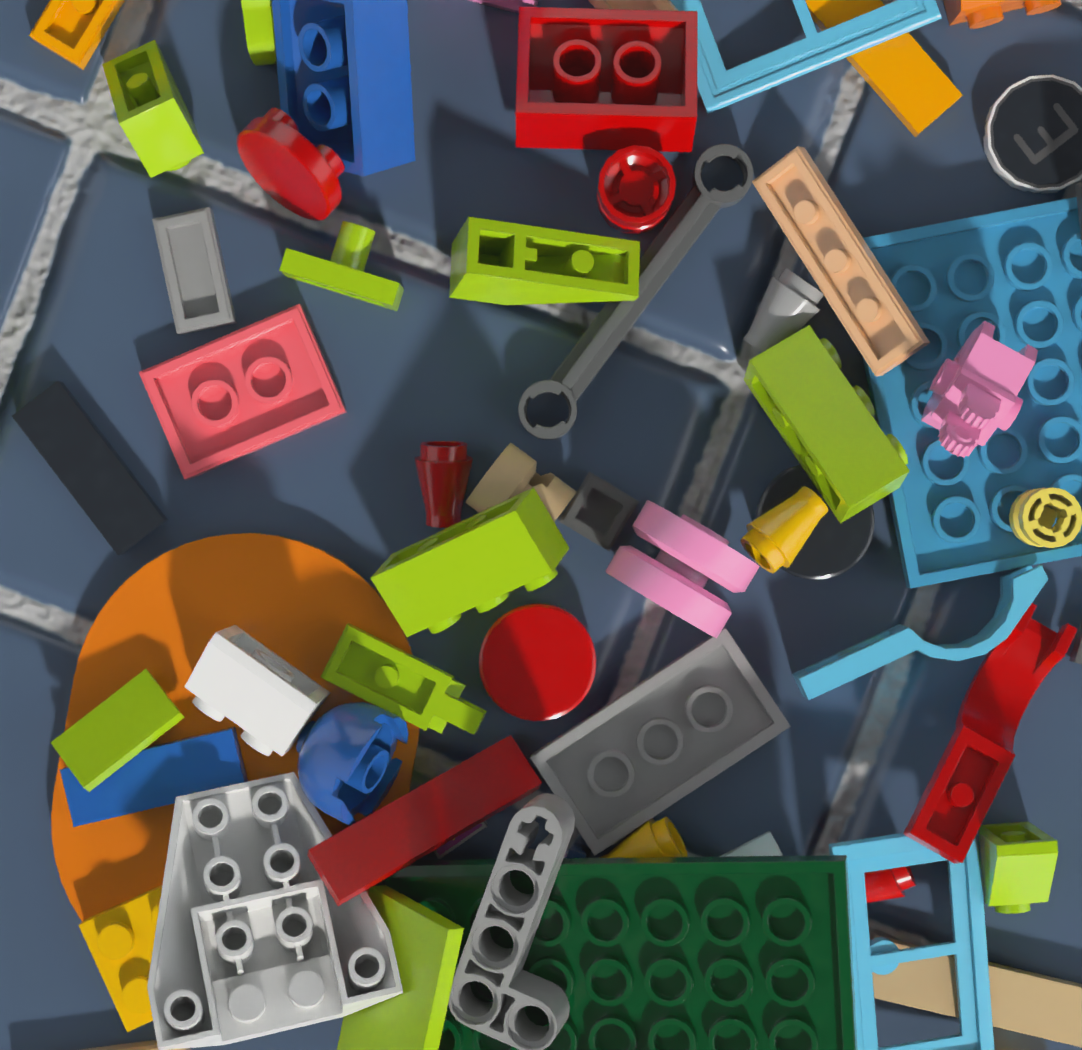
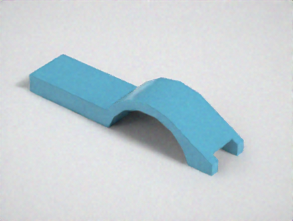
M1042 565L1034 568L1032 566L1021 567L1001 576V596L993 618L977 635L960 643L934 645L923 641L909 627L898 624L801 669L792 675L801 694L806 699L811 700L914 651L929 657L953 661L985 655L1009 637L1047 582L1048 577Z

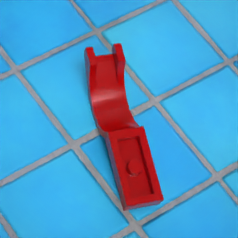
M1031 603L1009 637L988 652L976 672L960 706L956 720V730L903 833L905 836L954 864L963 863L1016 756L1013 751L1014 737L1031 698L1051 669L1066 655L1078 630L1067 623L1062 625L1057 633L1032 619L1031 617L1037 607L1034 603Z

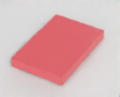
M301 304L292 306L139 372L184 480L194 478L347 412Z

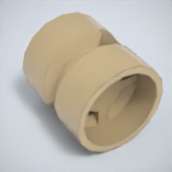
M510 442L465 503L480 513L534 487L555 522L576 494V491L552 473L540 476L536 473L537 462Z

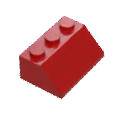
M519 7L515 111L516 148L619 150L637 145L647 146L660 152H692L697 122L698 11Z

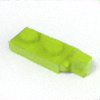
M350 623L346 625L321 675V678L399 716L425 731L430 728L442 734L447 722L475 735L487 712L483 708L460 697L466 685L453 679V675Z

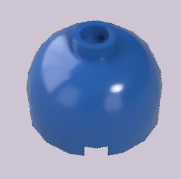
M365 702L338 705L324 713L317 721L309 722L300 733L296 745V750L299 753L297 766L299 781L308 800L324 813L349 826L356 823L353 817L358 812L366 817L372 814L388 794L401 768L403 761L398 758L392 759V756L396 749L397 740L405 744L408 742L407 722L391 712Z

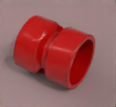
M632 145L619 149L610 156L599 174L596 200L600 214L608 225L622 233L636 235L651 231L658 226L668 213L675 196L676 178L672 165L663 154L647 146Z

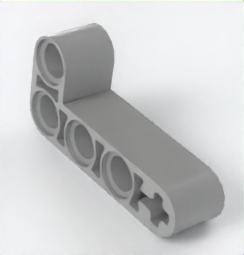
M549 793L537 795L515 813L509 823L457 966L448 1002L449 1009L457 1021L519 1050H544L550 1046L567 1021L570 1011L568 997L562 988L553 982L523 970L575 825L573 809L568 802L558 795ZM538 816H542L547 820L545 830L549 834L537 846L536 850L529 849L528 847L535 841L539 830V823L534 820ZM518 870L526 873L533 881L534 893L525 894L516 890L510 880V871ZM499 926L507 930L512 936L513 948H504L496 944L491 937L490 927ZM477 981L485 984L492 992L493 1002H484L475 997L471 990L470 982ZM531 1005L542 1009L548 1016L550 1025L540 1026L530 1021L526 1015L525 1006Z

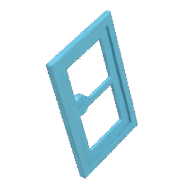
M670 0L679 11H698L697 87L708 114L942 19L936 0H897L817 33L806 1L792 0L806 38L726 70L701 1Z
M979 830L963 863L954 864L905 836L903 833L828 844L829 855H847L858 1050H994ZM947 860L953 941L899 949L890 939L885 937H876L870 940L864 873ZM954 955L960 1034L878 1047L872 972L878 975H886L893 972L899 963Z

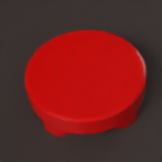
M271 108L263 117L253 119L239 133L236 144L245 167L261 188L283 207L303 218L321 221L326 219L340 204L342 191L338 177L345 170L343 161L328 146L319 144L315 147L306 137L298 132L297 125L286 112L278 108Z
M530 603L509 610L493 623L481 645L479 670L482 683L488 695L501 709L520 719L546 721L565 715L585 698L594 680L596 654L587 629L574 615L564 608L555 605Z

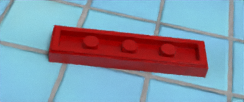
M509 735L310 848L307 856L337 906H340L537 791L542 782L513 737Z

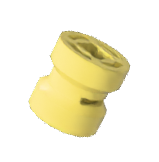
M1054 487L1030 489L1020 494L1012 503L1009 513L1010 528L1015 536L1027 545L1046 548L1061 547L1074 540L1079 533L1082 525V509L1076 498L1066 490Z

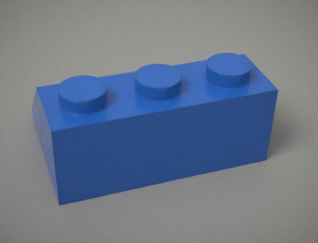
M272 0L280 109L293 119L297 125L298 132L306 137L315 147L322 144L335 151L344 163V172L363 177L415 161L407 0Z

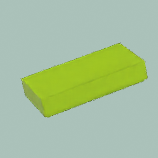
M144 669L50 743L82 787L90 792L185 717L147 669Z

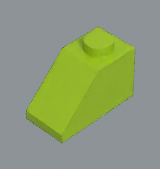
M155 40L102 64L118 122L150 178L165 171L181 169L193 158L204 154L192 117Z
M1030 822L981 825L979 828L984 903L988 906H994L997 913L1018 914L1030 911V903L1048 902L1058 857L1057 840Z

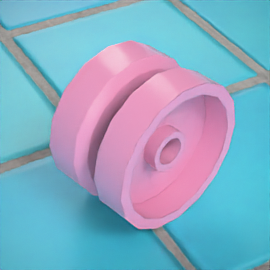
M647 500L632 527L637 536L660 549L658 555L653 559L631 545L620 546L605 572L676 616L717 638L732 612L727 602L703 589L705 584L710 579L733 593L745 592L760 566L729 547L728 544L730 542L699 522L684 514L680 518Z

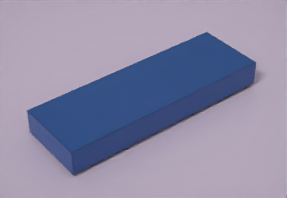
M235 727L147 747L90 792L82 787L68 766L60 769L73 827L173 804L178 796L248 782Z

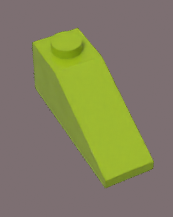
M468 217L452 242L449 298L500 305L635 301L639 297L640 241Z

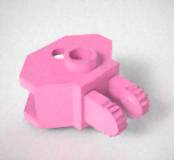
M986 321L971 333L953 361L947 358L942 364L930 386V391L933 394L925 406L921 421L939 430L940 434L938 436L940 438L938 441L941 442V446H944L945 450L955 454L957 457H968L976 446H984L996 428L1006 431L1011 426L1023 404V399L1017 395L1032 370L1038 354V350L1028 344L1019 352H1016L994 340L993 334L996 326Z

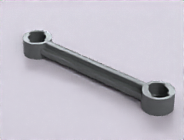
M719 144L708 148L702 153L693 171L692 189L640 257L639 297L635 301L607 302L551 378L532 384L521 396L518 406L519 418L529 434L542 440H554L569 432L576 420V401L720 208H727L737 204L748 192L753 181L754 172L751 160L743 150L730 144ZM719 156L732 158L742 170V186L738 184L729 191H719L713 188L709 192L701 180V172L705 166L704 163H710ZM544 392H552L557 395L561 393L569 407L567 421H561L553 427H543L538 424L534 427L527 417V405L530 399H534L537 395Z

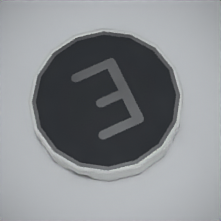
M1056 75L1029 76L1009 86L990 107L986 118L985 136L983 137L984 152L993 171L1013 188L1025 192L1027 190L1034 193L1042 192L1041 194L1056 193L1081 180L1082 88L1076 82Z

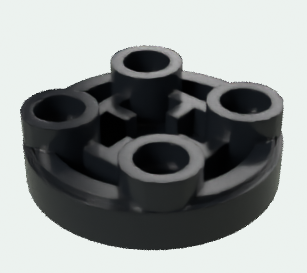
M801 464L783 470L764 489L757 504L755 519L795 495L803 486L813 490L828 507V512L819 520L790 567L781 566L780 569L796 577L812 580L827 579L846 572L863 557L870 545L875 524L873 505L840 524Z

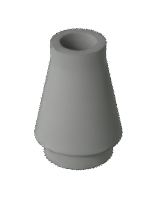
M785 268L778 279L772 276L752 326L744 340L760 352H764L795 334L821 310L816 305L823 297V293Z

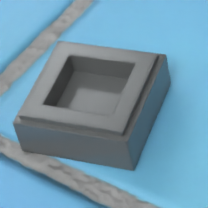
M588 472L559 522L610 551L639 501L593 473Z

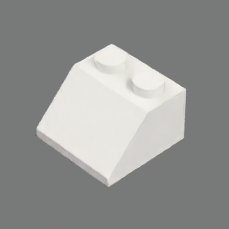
M236 625L215 632L184 686L196 695L192 703L200 711L219 722L226 716L244 729L240 735L241 738L252 748L266 756H270L273 751L280 756L285 755L296 742L303 728L311 721L330 694L328 690Z

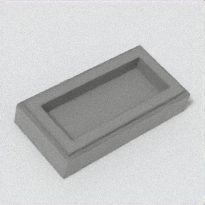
M210 207L152 219L176 333L183 335L237 323L213 210Z

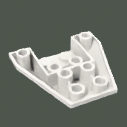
M294 772L182 795L175 799L147 984L158 1050L227 1045L341 1018L403 993L390 931L366 891L337 906L307 856L310 848L330 838L332 834L315 806L303 792L300 781Z

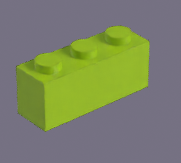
M808 325L750 359L744 381L841 524L899 489L910 471L906 466L908 464V457L898 439L892 434L885 435L873 418L875 415L874 407L865 391L857 385L852 387L841 372L842 363L834 346L826 338L819 340L813 329Z
M533 487L391 554L372 575L371 580L406 637L427 628L432 634H435L456 623L461 618V613L476 607L479 613H483L496 607L509 596L508 592L523 585L527 591H533L544 586L557 576L558 571L556 567L569 550V546Z

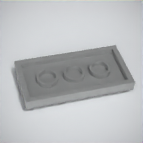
M723 627L717 638L713 636L708 637L532 753L530 759L554 795H558L566 800L573 809L575 827L593 854L597 855L791 726L728 630Z

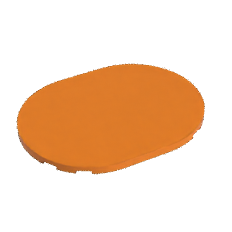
M233 533L207 537L181 545L155 558L129 577L109 598L87 633L80 651L73 678L64 732L144 669H147L185 717L148 747L235 727L248 781L294 772L299 780L297 740L285 755L280 756L273 751L270 756H266L252 748L241 738L240 735L244 729L226 716L221 722L216 721L204 714L192 703L196 695L184 686L215 632L233 625L238 626L328 690L330 694L311 721H317L328 710L341 704L355 702L371 704L321 678L347 624L350 623L411 655L413 653L405 633L378 590L369 584L358 572L349 567L347 563L334 555L308 543L279 535ZM407 722L408 742L405 744L397 740L396 749L392 756V759L398 758L403 761L401 768L388 794L375 811L410 792L420 728ZM60 757L51 811L52 844L62 885L71 905L81 921L163 885L175 803L73 827L60 769L67 767V765ZM315 806L332 836L349 827V825L324 813ZM358 812L353 818L358 822L366 816Z

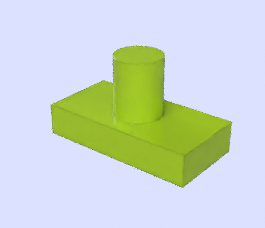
M342 221L330 261L286 248L279 269L288 278L394 311H398L404 288L400 283L364 272L376 232L347 221Z

